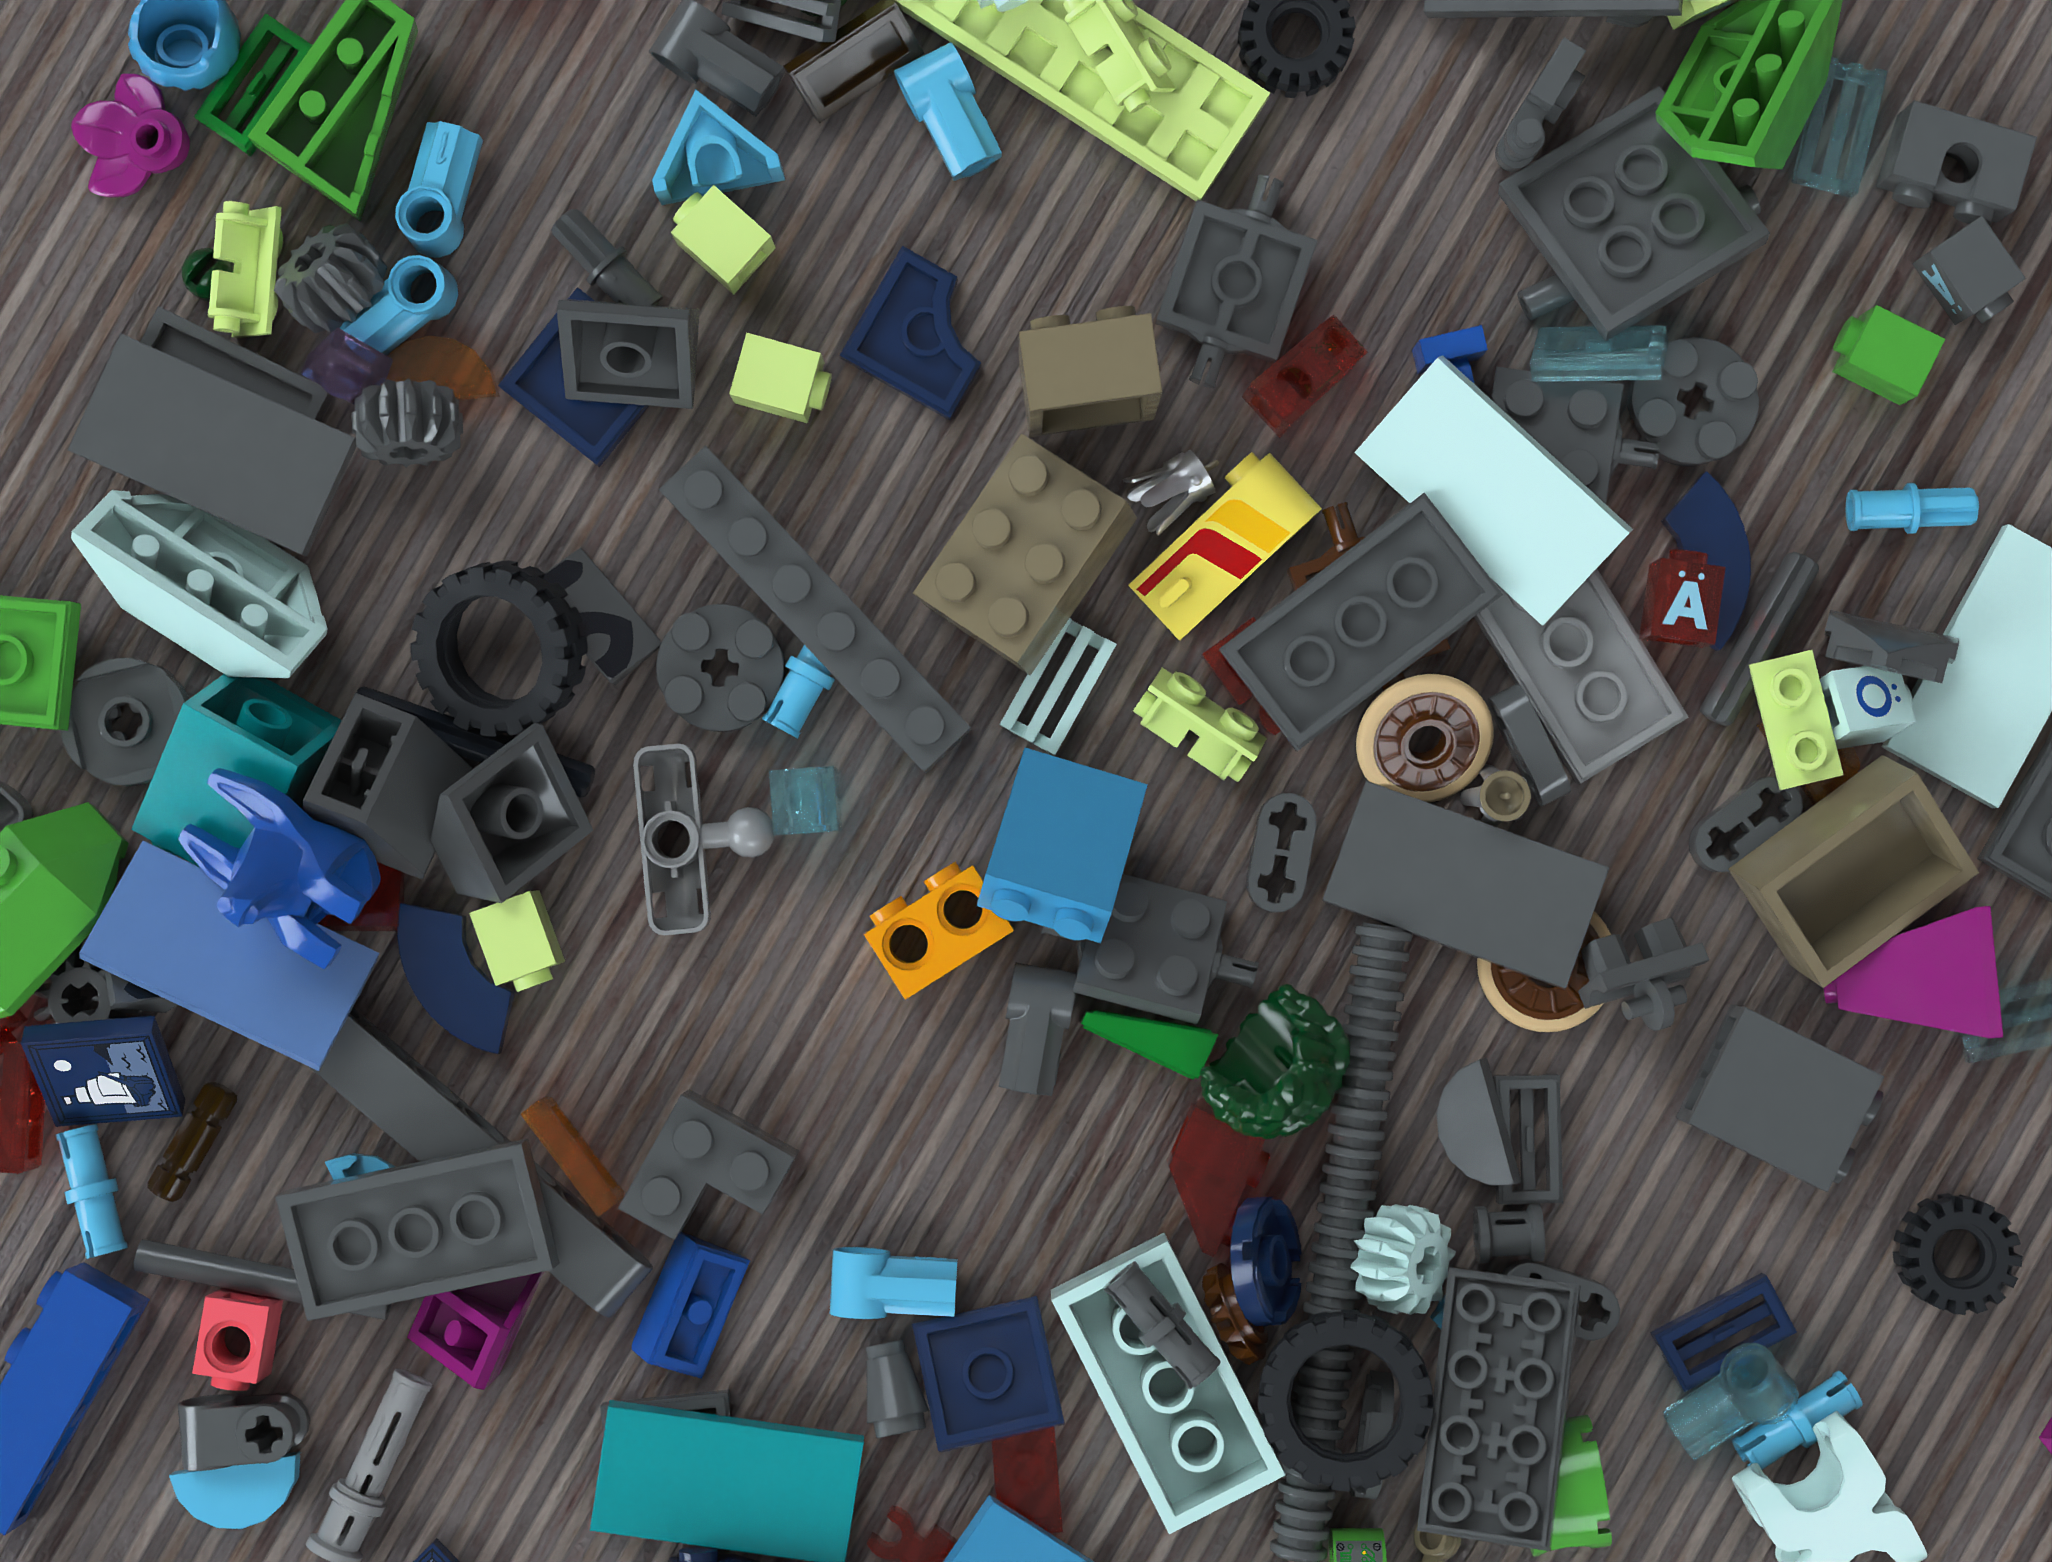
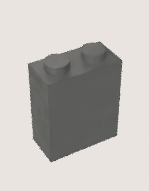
M1731 1004L1676 1118L1815 1188L1828 1192L1833 1182L1838 1184L1845 1178L1853 1163L1855 1150L1850 1146L1861 1124L1864 1126L1869 1125L1876 1116L1883 1100V1092L1878 1089L1885 1076L1746 1007Z

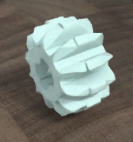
M1398 1204L1392 1206L1381 1205L1376 1217L1365 1218V1234L1363 1238L1354 1241L1359 1248L1358 1257L1350 1266V1268L1359 1273L1355 1291L1366 1295L1368 1304L1377 1306L1378 1310L1396 1315L1399 1312L1410 1315L1414 1313L1425 1314L1430 1307L1431 1301H1441L1443 1297L1442 1284L1448 1278L1449 1261L1456 1253V1251L1447 1246L1451 1237V1228L1440 1224L1439 1215L1431 1213L1423 1207L1408 1205L1407 1207Z

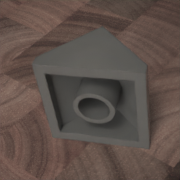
M576 299L558 300L557 319L565 398L570 400L693 409L700 309Z

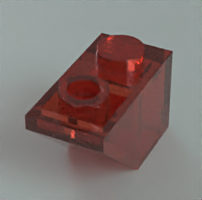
M1191 1103L1166 1162L1201 1251L1214 1257L1220 1243L1228 1247L1231 1246L1232 1227L1238 1211L1236 1206L1246 1185L1256 1188L1268 1164L1270 1153L1262 1150L1266 1139L1244 1136L1242 1133L1234 1131L1228 1124L1215 1119L1212 1111Z

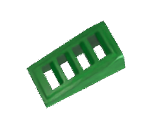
M1095 1009L1092 1011L1085 1010L1080 1019L1082 1028L1192 1080L1199 1078L1200 1071L1204 1067L1218 1037L1216 1032H1211L1207 1028Z

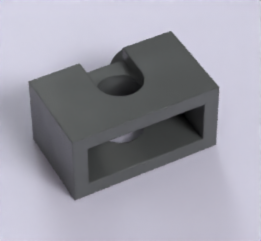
M1914 100L1896 116L1876 187L1893 192L1892 199L1900 204L1915 208H1928L1933 200L1955 207L1953 217L1961 222L1970 224L1980 216H1983L1990 226L1992 222L1997 223L2016 210L2037 137ZM1945 156L1954 158L1962 166L1964 172L1962 183L1952 182L1942 173L1941 167Z

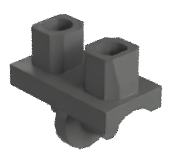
M1673 918L1651 923L1642 927L1634 934L1644 958L1643 960L1630 962L1619 934L1595 939L1581 950L1586 973L1590 980L1578 991L1584 1008L1635 995L1634 999L1622 1002V1013L1627 1020L1641 1016L1643 1022L1653 1031L1671 1027L1674 1022V1006L1687 1002V994L1682 985L1668 988L1667 984L1688 978L1692 967L1709 961L1702 942L1687 947Z

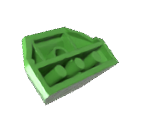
M1739 0L1701 25L1655 112L1656 121L1691 157L1756 168L1783 169L1827 81L1843 0Z
M89 802L7 825L0 832V1019L14 1015L87 938L112 896L117 881L119 860L125 857L129 843L102 813Z

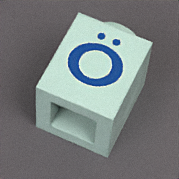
M1861 666L1834 670L1820 678L1837 749L1884 742L1916 722L1912 709V695L1910 689L1904 683L1902 674Z

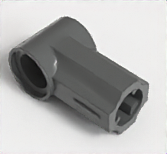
M682 0L650 48L649 53L659 63L681 78L694 84L698 80L724 98H727L756 117L763 108H766L776 93L785 73L784 67L730 33V27L701 4L693 0Z
M1015 962L1006 1019H1009L1010 1023L999 1087L1023 1093L1052 1096L1061 1057L1060 1049L1064 1029L1069 1030L1075 999L1073 988L1077 973Z

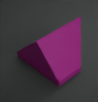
M544 1272L425 1296L407 1338L473 1388L485 1390L500 1375Z

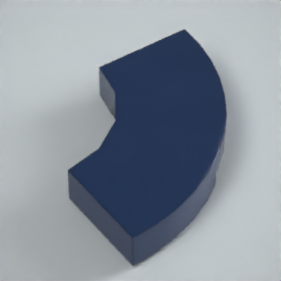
M1705 471L1661 522L1676 540L1683 564L1682 571L1685 572V576L1681 577L1680 588L1684 581L1698 583L1707 630L1696 628L1694 618L1678 616L1677 619L1712 649L1719 651L1731 637L1744 610L1750 585L1751 557L1745 528L1736 507L1721 485ZM1700 573L1704 574L1705 576L1703 580H1700L1698 578V575ZM1688 596L1684 607L1691 608L1690 598Z
M400 903L397 927L399 954L409 985L427 1013L453 1036L481 1050L501 1054L515 991L502 985L495 986V983L475 964L466 942V916L408 903Z

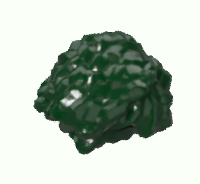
M1290 984L1278 987V990L1268 995L1267 1000H1262L1258 1005V1013L1250 1012L1240 1024L1238 1037H1233L1226 1042L1227 1050L1221 1058L1209 1063L1208 1067H1202L1200 1071L1202 1076V1096L1212 1106L1215 1119L1228 1124L1234 1131L1242 1133L1244 1136L1262 1137L1266 1140L1274 1139L1279 1135L1287 1137L1297 1133L1304 1127L1307 1128L1314 1124L1329 1109L1335 1091L1342 1087V1076L1346 1073L1350 1063V1043L1341 1023L1335 1017L1329 1016L1324 1007L1315 998L1299 993Z

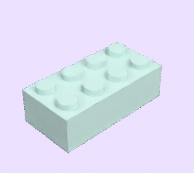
M1165 1232L1051 1289V1300L1169 1534L1285 1476L1282 1465L1272 1445H1269L1262 1425ZM1133 1261H1136L1139 1268L1171 1305L1178 1303L1186 1312L1183 1319L1199 1339L1221 1361L1220 1365L1209 1377L1192 1389H1188L1185 1382L1153 1345L1147 1348L1138 1338L1141 1333L1139 1328L1120 1305L1103 1289L1117 1273Z

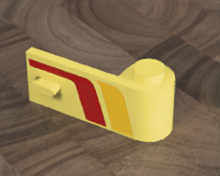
M1251 452L1225 476L1226 481L1232 487L1128 585L1179 641L1322 510L1271 453L1259 460Z

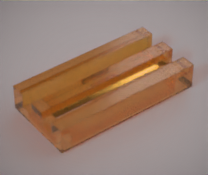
M552 1096L539 1099L520 1114L598 1217L624 1197V1191Z

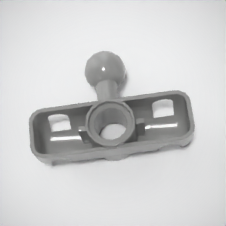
M684 744L656 745L641 748L636 753L633 764L647 917L651 929L658 935L664 936L695 933L704 930L709 925L711 912L708 898L709 885L705 849L730 847L733 852L742 857L753 858L762 855L770 849L775 837L772 819L766 812L754 807L738 809L729 817L727 822L703 824L700 789L696 770L697 759L693 750ZM686 762H690L692 787L687 788ZM641 766H653L655 791H643ZM673 821L683 824L690 835V845L687 851L677 858H670L664 855L658 845V834L661 828ZM700 888L702 889L704 914H699L697 889ZM665 892L667 917L655 918L652 902L653 893Z

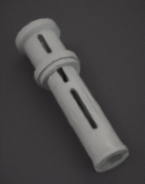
M402 1369L394 1370L393 1378L366 1432V1436L346 1479L340 1478L337 1483L332 1485L329 1495L333 1500L318 1533H311L307 1539V1548L321 1558L330 1562H361L363 1555L359 1549L374 1517H381L386 1508L384 1503L386 1498L381 1493L406 1443L407 1436L425 1396L432 1387V1383L421 1376ZM399 1412L379 1457H376L395 1413ZM370 1474L367 1484L364 1485L363 1483L366 1479V1476ZM351 1516L344 1533L341 1534L348 1517Z

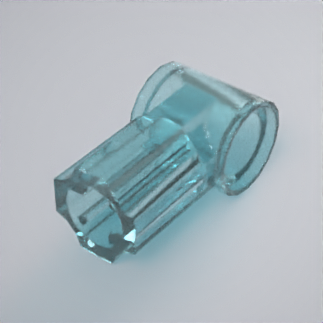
M1744 1343L1733 1348L1725 1356L1719 1375L1665 1409L1663 1416L1686 1452L1696 1461L1755 1422L1765 1425L1776 1424L1785 1420L1798 1403L1799 1391L1794 1380L1765 1346L1758 1343Z

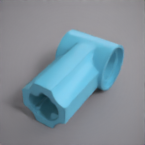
M951 42L894 70L897 82L912 113L918 122L924 121L954 181L970 177L988 168L993 162L1002 157L999 144L973 97L976 91L969 73Z
M442 121L436 123L427 122L408 191L400 197L395 213L399 229L419 253L434 258L451 254L459 247L463 239L464 224L462 215L483 143V139L479 134L470 132L461 126ZM432 210L444 212V220L438 229L428 234L416 231L417 222L426 212Z
M421 255L407 256L399 260L391 269L389 278L384 281L383 289L371 298V307L363 308L357 314L356 321H345L339 330L335 331L336 337L363 368L370 370L430 320H438L448 315L455 307L458 298V285L453 275L447 269L432 259ZM423 273H433L437 286L434 295L424 303L415 304L411 298L410 291L412 282Z
M839 1247L833 1249L829 1312L831 1315L853 1319L885 1318L887 1313L954 1317L958 1259L890 1256L891 1252L888 1250L867 1247Z

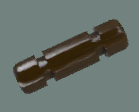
M208 1082L203 1085L193 1103L197 1107L196 1110L187 1113L163 1155L166 1159L165 1164L157 1165L147 1182V1188L156 1196L170 1202L182 1198L191 1182V1178L188 1176L189 1173L197 1172L222 1128L218 1124L219 1121L228 1118L237 1102V1095L232 1090L216 1082Z

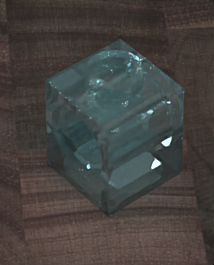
M825 766L769 770L773 835L783 836L842 831L837 767Z

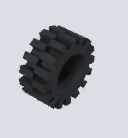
M1249 0L1248 6L1243 12L1237 44H1240L1239 57L1242 65L1247 63L1250 68L1248 72L1250 78L1255 83L1258 79H1261L1266 83L1264 89L1272 94L1275 93L1276 89L1286 91V98H1296L1297 93L1303 91L1306 92L1308 97L1317 94L1319 87L1331 85L1336 80L1338 73L1343 71L1355 40L1353 38L1356 28L1354 16L1349 17L1350 4L1348 0ZM1289 13H1301L1310 17L1320 31V44L1312 54L1303 58H1291L1283 55L1275 47L1271 34L1272 27L1279 18Z
M1949 1193L1938 1194L1937 1200L1933 1201L1926 1198L1917 1203L1920 1207L1918 1212L1908 1211L1901 1219L1907 1223L1904 1232L1896 1230L1894 1241L1900 1243V1251L1893 1252L1894 1263L1902 1268V1272L1897 1273L1902 1283L1912 1288L1910 1292L1920 1300L1953 1314L1966 1315V1310L1977 1314L1987 1311L1988 1309L1985 1304L1989 1301L1998 1305L2006 1298L2000 1291L2005 1285L2014 1288L2018 1280L2017 1277L2011 1275L2013 1266L2022 1267V1255L2014 1253V1246L2021 1245L2018 1234L2008 1229V1226L2012 1223L2005 1215L1994 1210L1995 1207L1960 1194L1959 1196ZM1955 1229L1967 1230L1978 1242L1980 1250L1978 1263L1969 1274L1963 1277H1946L1936 1266L1934 1259L1935 1246L1945 1233Z

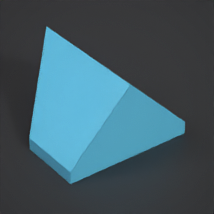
M695 89L652 182L654 192L661 205L685 201L696 192L704 196L713 185L722 193L784 181L785 177L779 156L775 151Z

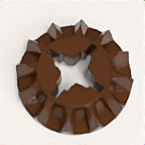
M1219 1263L1207 1269V1273L1203 1275L1202 1288L1205 1292L1204 1302L1210 1310L1211 1321L1216 1325L1220 1339L1227 1343L1229 1351L1234 1357L1247 1365L1264 1359L1266 1356L1265 1343L1268 1342L1269 1338L1267 1326H1254L1245 1318L1237 1302L1231 1270L1226 1265Z

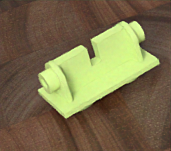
M1066 0L1063 3L1068 12L1064 19L1088 57H1093L1108 45L1114 53L1096 66L1095 69L1113 96L1117 106L1125 105L1129 113L1132 114L1151 102L1152 99L1147 93L1149 89L1153 92H1172L1176 89L1167 75V72L1171 70V64L1167 55L1153 38H1144L1133 20L1138 15L1133 0Z
M225 201L223 202V213L216 214L213 258L233 262L234 270L233 273L221 270L212 271L208 317L214 319L213 330L232 333L231 337L233 338L269 335L272 333V321L278 309V297L274 291L277 259L283 247V234L280 229L282 207L274 206L249 211V204Z
M1813 650L1750 664L1749 669L1779 790L1844 775Z
M1162 667L1147 689L1148 691L1145 692L1133 710L1134 713L1143 718L1140 724L1176 748L1187 732L1191 730L1199 738L1187 756L1219 776L1222 780L1229 776L1236 782H1239L1252 761L1254 762L1258 757L1267 738L1258 732V725L1248 715L1235 708H1227L1225 710L1205 696V689L1195 679L1181 672H1174L1172 674Z

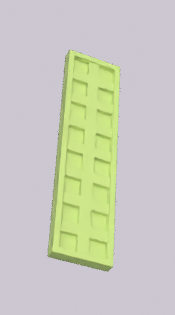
M894 0L901 11L1194 201L1203 200L1269 99V91L1137 6L1138 15L1133 20L1144 38H1153L1167 55L1171 64V70L1167 72V75L1176 89L1172 92H1153L1149 89L1147 93L1152 99L1151 102L1139 111L1130 114L1125 105L1117 106L1113 96L1095 69L1096 66L1114 53L1108 45L1093 57L1087 56L1064 19L1068 14L1063 6L1066 0H1028L1026 3L1004 12H999L995 3L981 9L977 0Z

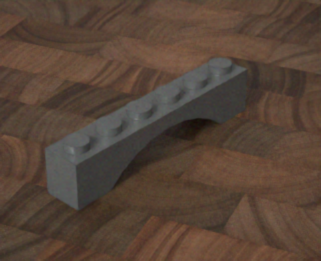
M706 445L658 489L925 773L929 772L972 731L963 718Z

